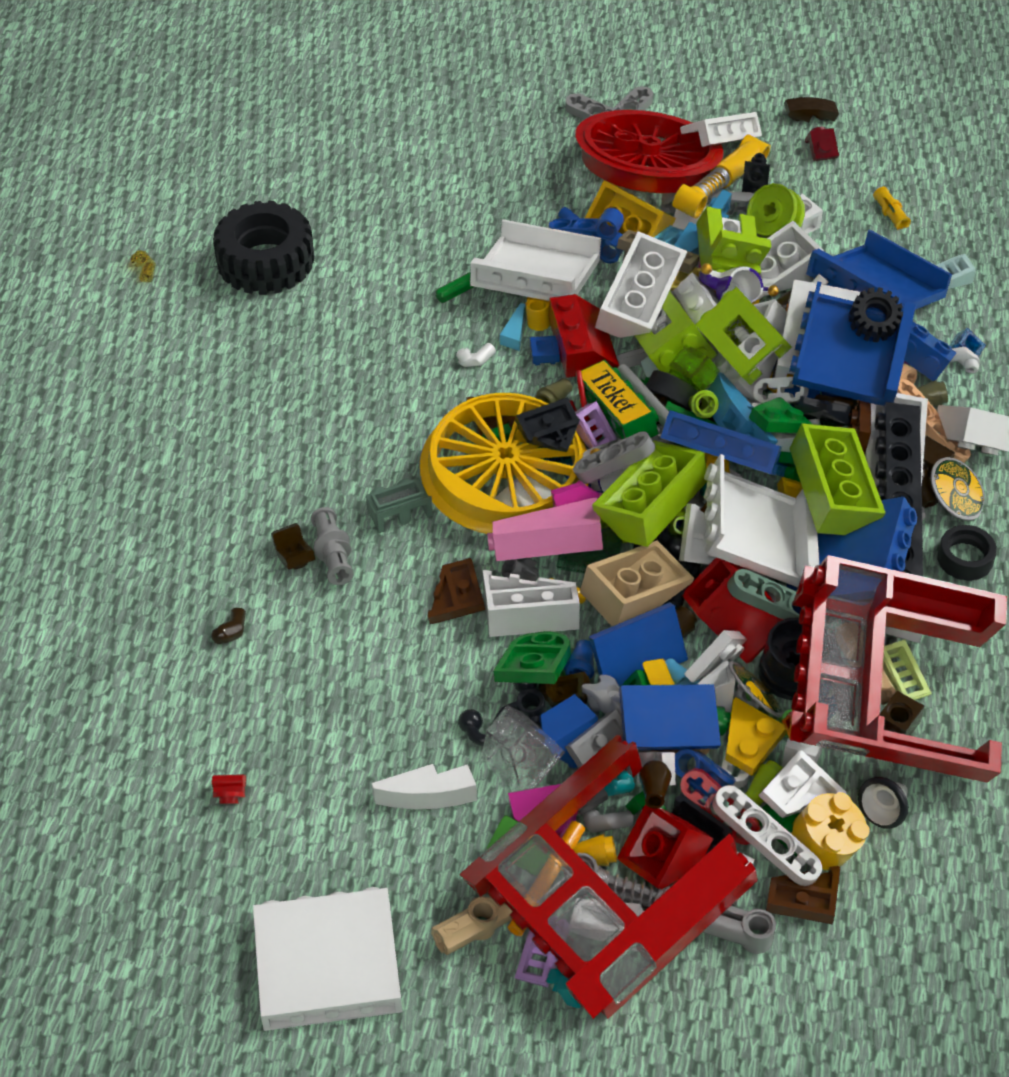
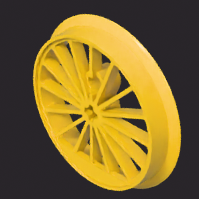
M517 393L485 394L457 405L442 418L423 446L420 457V476L427 495L432 496V503L445 516L468 529L485 534L493 533V521L554 507L552 495L547 499H542L524 474L550 490L575 484L579 479L573 468L583 458V453L587 451V448L577 431H575L567 452L538 448L540 446L526 442L515 421L508 442H506L501 415L516 416L548 403ZM496 416L500 441L483 418ZM475 421L486 438L464 425ZM454 432H457L475 444L448 438ZM442 448L471 454L438 457ZM571 456L573 466L541 458ZM474 465L456 474L445 468ZM537 469L567 475L569 478L565 484L561 485ZM484 472L473 485L464 481ZM495 474L496 479L489 496L480 491V489ZM514 475L535 504L518 507L512 478ZM502 478H507L512 507L495 499Z

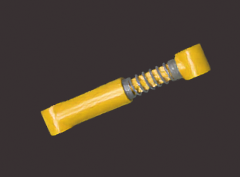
M747 134L739 147L726 156L702 180L691 187L683 184L677 191L672 206L695 219L698 218L703 212L707 200L719 192V190L729 187L744 175L745 161L751 162L752 157L756 153L764 154L767 159L771 145Z

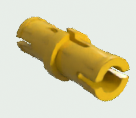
M879 187L874 192L873 197L882 207L883 215L890 218L897 230L909 227L911 220L902 210L900 201L894 199L887 187ZM889 204H890V205L893 207V209L895 210L894 213H893V211L890 209V207L888 206Z

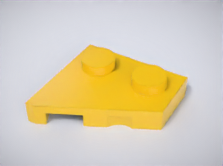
M735 697L732 703L725 760L753 776L785 736L786 729L784 725Z

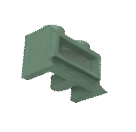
M405 478L400 480L395 486L388 488L377 487L370 494L366 495L367 510L379 533L384 532L383 518L397 514L400 523L405 525L411 521L410 510L422 506L427 517L433 516L432 496L427 495L420 478L413 480Z

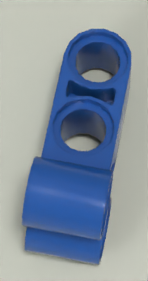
M607 208L599 219L559 218L549 223V228L601 238L600 259L605 263L617 262L624 251L617 248L618 239L623 235L618 231L624 223V217L616 208Z

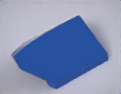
M574 694L541 714L539 721L541 723L542 739L552 755L568 764L570 768H577L578 766L565 746L599 719Z

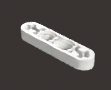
M728 785L718 790L713 799L712 806L715 813L798 885L808 886L818 879L822 872V864L812 851L740 789ZM732 798L734 800L733 805L725 807L723 805L724 800ZM742 808H745L746 811H744L741 818L738 819L736 817L738 812L740 813ZM749 817L759 819L763 826L762 830L754 832L748 829L745 823L746 819ZM774 839L783 840L788 846V852L786 854L776 853L772 849L771 841ZM796 852L798 855L790 864L788 860ZM807 863L811 866V869L804 875L800 872V869Z

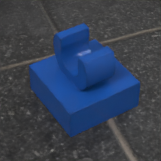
M556 336L530 337L532 363L535 366L540 365V363L555 364L560 362Z

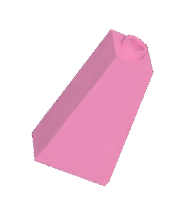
M590 498L493 521V533H487L489 551L495 550L496 561L603 550L600 517L592 507L597 498Z

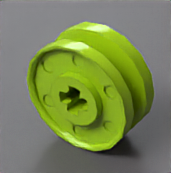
M772 183L764 185L754 193L747 207V215L755 217L756 233L768 238L792 221L801 227L805 216V205L801 196L784 185Z

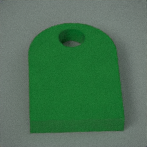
M551 631L528 633L517 637L509 644L493 671L494 681L555 684L571 656L569 638L564 634Z

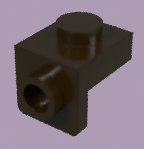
M297 523L271 533L277 556L288 570L303 568L308 562L316 560L313 549L303 539L300 526Z
M585 671L560 676L555 684L539 683V691L542 692L544 699L552 708L574 694L584 704H588L587 694L582 692V685L589 684L590 678Z

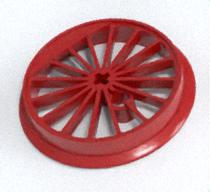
M614 110L598 113L583 120L577 126L575 132L576 141L582 148V161L592 173L612 184L642 192L677 193L683 184L689 187L694 186L722 161L724 155L721 144L702 147L699 132L681 134L680 127L692 124V122L652 111ZM657 137L665 138V140L661 142Z

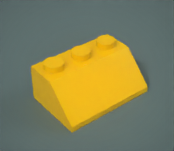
M605 180L585 218L599 219L607 208H616L624 217V223L618 232L624 234L628 230L639 231L651 237H655L670 225L673 226L676 220L670 214Z

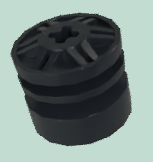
M787 618L775 624L769 632L758 666V674L762 684L772 694L786 700H793L794 694L797 693L798 682L794 681V673L800 661V653H797L796 647L798 638L802 634L803 626L799 624V618ZM824 630L822 663L828 665L833 648L831 639Z

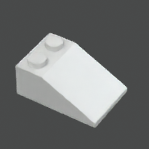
M794 221L767 238L771 240V249L760 264V276L764 287L776 285L779 291L792 288L794 279L807 282L814 279L806 274L811 253L818 248L822 251L824 250Z

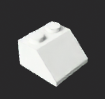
M938 405L937 411L948 440L958 442L957 447L975 450V446L982 447L981 453L997 456L999 451L1009 452V416L971 407Z

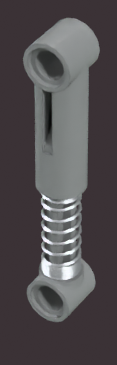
M576 853L624 903L627 901L637 903L643 909L653 904L670 888V886H667L666 889L657 890L654 889L653 885L651 887L645 886V882L642 885L636 883V879L632 882L628 880V877H625V879L619 878V874L617 876L610 875L611 872L602 870L601 866L597 865L596 860L587 853ZM564 868L565 883L572 875ZM583 887L574 894L577 897L589 895ZM730 906L703 933L740 944L745 950L760 954L768 951L773 944L776 921L771 913L764 909L746 911ZM751 930H760L764 934H755Z

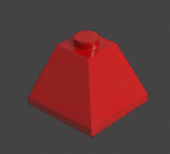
M645 804L617 860L653 886L662 890L679 880L705 856L713 838L661 807L653 809Z

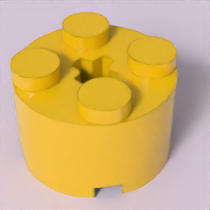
M838 792L836 794H821L812 799L795 818L793 831L791 832L795 838L820 859L822 870H829L833 866H842L862 847L869 835V827L862 812L852 802L849 795Z

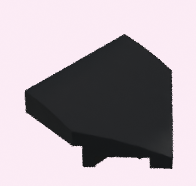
M800 396L799 404L793 403V407L801 410L806 418L820 419V421L849 426L851 419L849 416L850 406Z
M568 397L516 415L515 422L527 443L563 452L568 451L580 421Z

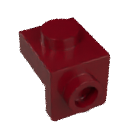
M820 126L811 129L805 138V143L810 144L813 161L838 158L839 152L834 128L825 129V127Z

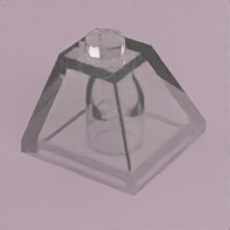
M507 705L487 729L480 760L513 792L536 788L563 756L565 751L523 712Z

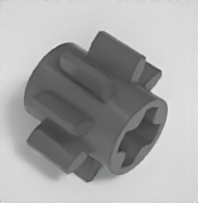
M531 558L505 560L501 570L502 576L509 578L510 574H518L522 580L536 581L538 578V569L535 567L537 562Z

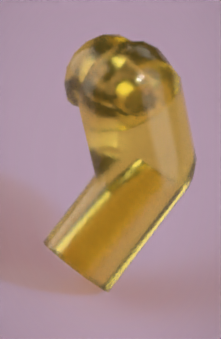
M138 250L131 256V263L137 262L135 267H142L139 277L141 282H152L156 263L146 251Z

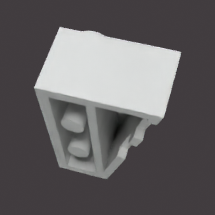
M483 570L484 601L489 637L543 631L579 630L580 602L576 582L538 577L536 582L522 580L518 574H510L509 578L492 576V571Z

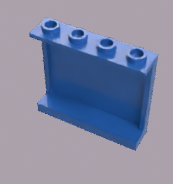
M868 230L864 245L841 254L831 256L819 248L813 250L806 272L808 276L814 279L820 274L829 282L827 286L859 292L865 290L866 293L872 287H874V292H877L878 287L883 288L882 293L884 294L889 290L892 292L891 298L895 296L899 298L897 304L902 303V307H904L905 302L916 304L915 310L945 298L952 277L951 273L872 230Z
M817 281L815 292L809 291L805 306L806 308H811L810 313L804 312L800 329H804L805 333L804 335L798 334L794 349L800 351L799 356L793 355L789 372L794 373L792 384L884 406L885 402L894 403L916 304L905 302L902 310L903 317L892 337L889 336L885 341H882L880 337L878 342H873V337H870L869 341H865L864 334L858 337L856 335L858 329L852 330L850 327L852 322H849V312L854 301L819 293L822 282ZM868 308L865 311L866 316L872 321L883 322L886 320V315L880 309Z
M669 410L660 438L717 457L722 454L726 460L771 475L784 477L787 466L778 462L781 446Z
M905 497L881 500L886 512L883 518L847 535L817 533L819 565L830 555L902 572L905 569L908 548L911 546L913 529L917 523L915 509L911 508ZM839 565L838 587L828 598L842 601L869 598L872 596L876 581L881 577V574ZM787 583V588L797 592L798 587ZM792 605L793 610L800 614L802 608Z

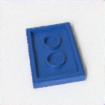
M670 602L589 636L599 676L608 675L613 677L619 687L635 670H644L643 662L674 659L680 664L688 660L676 609Z
M714 684L620 686L619 697L623 741L625 740L628 744L632 741L635 742L638 750L718 749L721 746Z

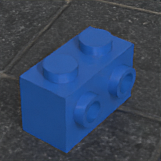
M912 322L904 361L930 380H937L956 355V352L947 343L931 335L925 327Z

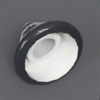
M872 777L861 785L858 792V805L864 817L874 825L883 829L895 828L901 825L908 815V789L906 785L885 777Z

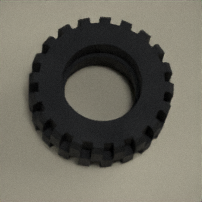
M255 201L251 205L247 203L240 205L239 209L236 210L234 208L229 211L227 217L224 216L214 230L213 244L218 272L227 284L231 283V287L237 290L244 288V292L252 294L253 291H259V295H267V291H274V294L280 293L284 287H287L288 290L295 287L296 281L301 283L306 278V273L309 274L313 268L312 264L314 263L315 256L311 226L307 218L295 208L291 209L288 204L281 203L280 205L275 201H268V203ZM263 244L278 245L264 250L250 249Z

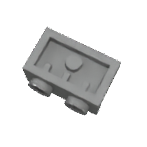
M617 710L608 712L565 746L578 768L585 764L616 735L621 736L623 742L620 714Z

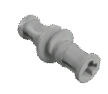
M321 507L311 515V522L317 529V538L313 545L314 554L326 564L328 568V581L333 585H344L351 581L354 576L353 569L347 562V557L352 551L349 544V536L336 525V512L332 508Z

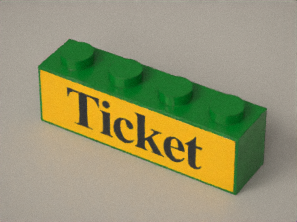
M603 360L581 370L587 402L590 404L597 401L612 430L621 440L639 432H647L650 438L659 434L656 425L659 422L657 412L652 406L648 407L640 393L636 394L628 380L624 381L616 367L612 368L606 360Z

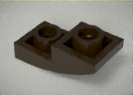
M798 97L786 99L784 102L787 116L795 121L802 120L809 123L814 115L820 120L828 119L835 122L839 115L835 102L827 99Z

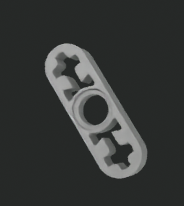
M639 432L580 459L575 464L573 471L580 481L588 484L645 459L654 451L655 444L647 432Z

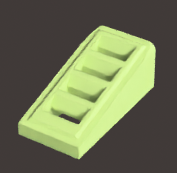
M906 640L884 646L883 670L895 690L913 700L931 695L932 693ZM892 658H900V661L894 663L891 661ZM906 667L907 670L897 673L896 668ZM912 676L913 680L902 683L901 678ZM915 685L920 689L909 694L905 690Z

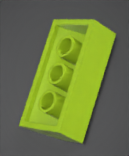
M802 423L789 449L817 533L847 535L883 518L886 512L856 430L853 428Z
M654 440V451L645 459L631 464L593 503V510L621 540L648 547L707 482L704 479L706 472L704 452Z

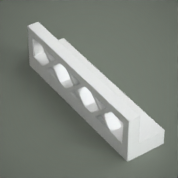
M757 112L705 119L680 127L681 134L699 132L702 147L740 141L747 134L755 138L762 136Z

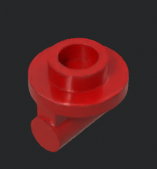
M245 774L212 776L213 798H219V804H239V798L245 797Z

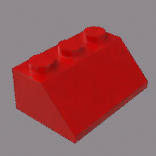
M576 294L549 298V322L553 336H556L560 359L566 378L576 377L577 370L581 371L603 360H606L612 368H618L619 363L609 333L595 328L600 309Z

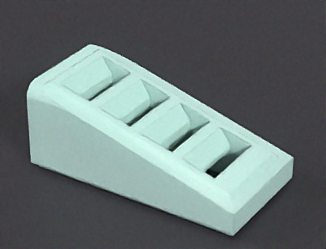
M966 254L955 256L936 265L949 273L952 272L953 275L948 289L973 283L976 270Z

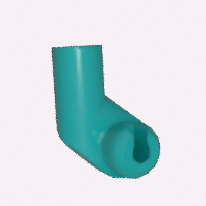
M624 770L617 776L618 780H612L604 787V790L608 796L630 793L636 785L634 783L635 777L633 778Z

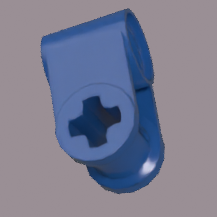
M682 749L675 754V773L681 778L688 771V761L694 757L696 761L695 768L704 770L722 787L734 785L736 782L731 774L701 752ZM691 777L688 778L690 786L694 790L699 789L704 794L702 799L705 801L711 793L716 791L713 787H710L709 791L706 792L701 786L703 780L700 777L695 780Z

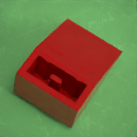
M716 557L687 587L683 597L696 615L717 636L723 630L739 631L747 638L742 645L744 650L739 655L747 664L752 662L765 648L770 630L777 622L783 619L733 597L727 588V583L736 571L747 568ZM765 591L764 594L769 601L774 602Z

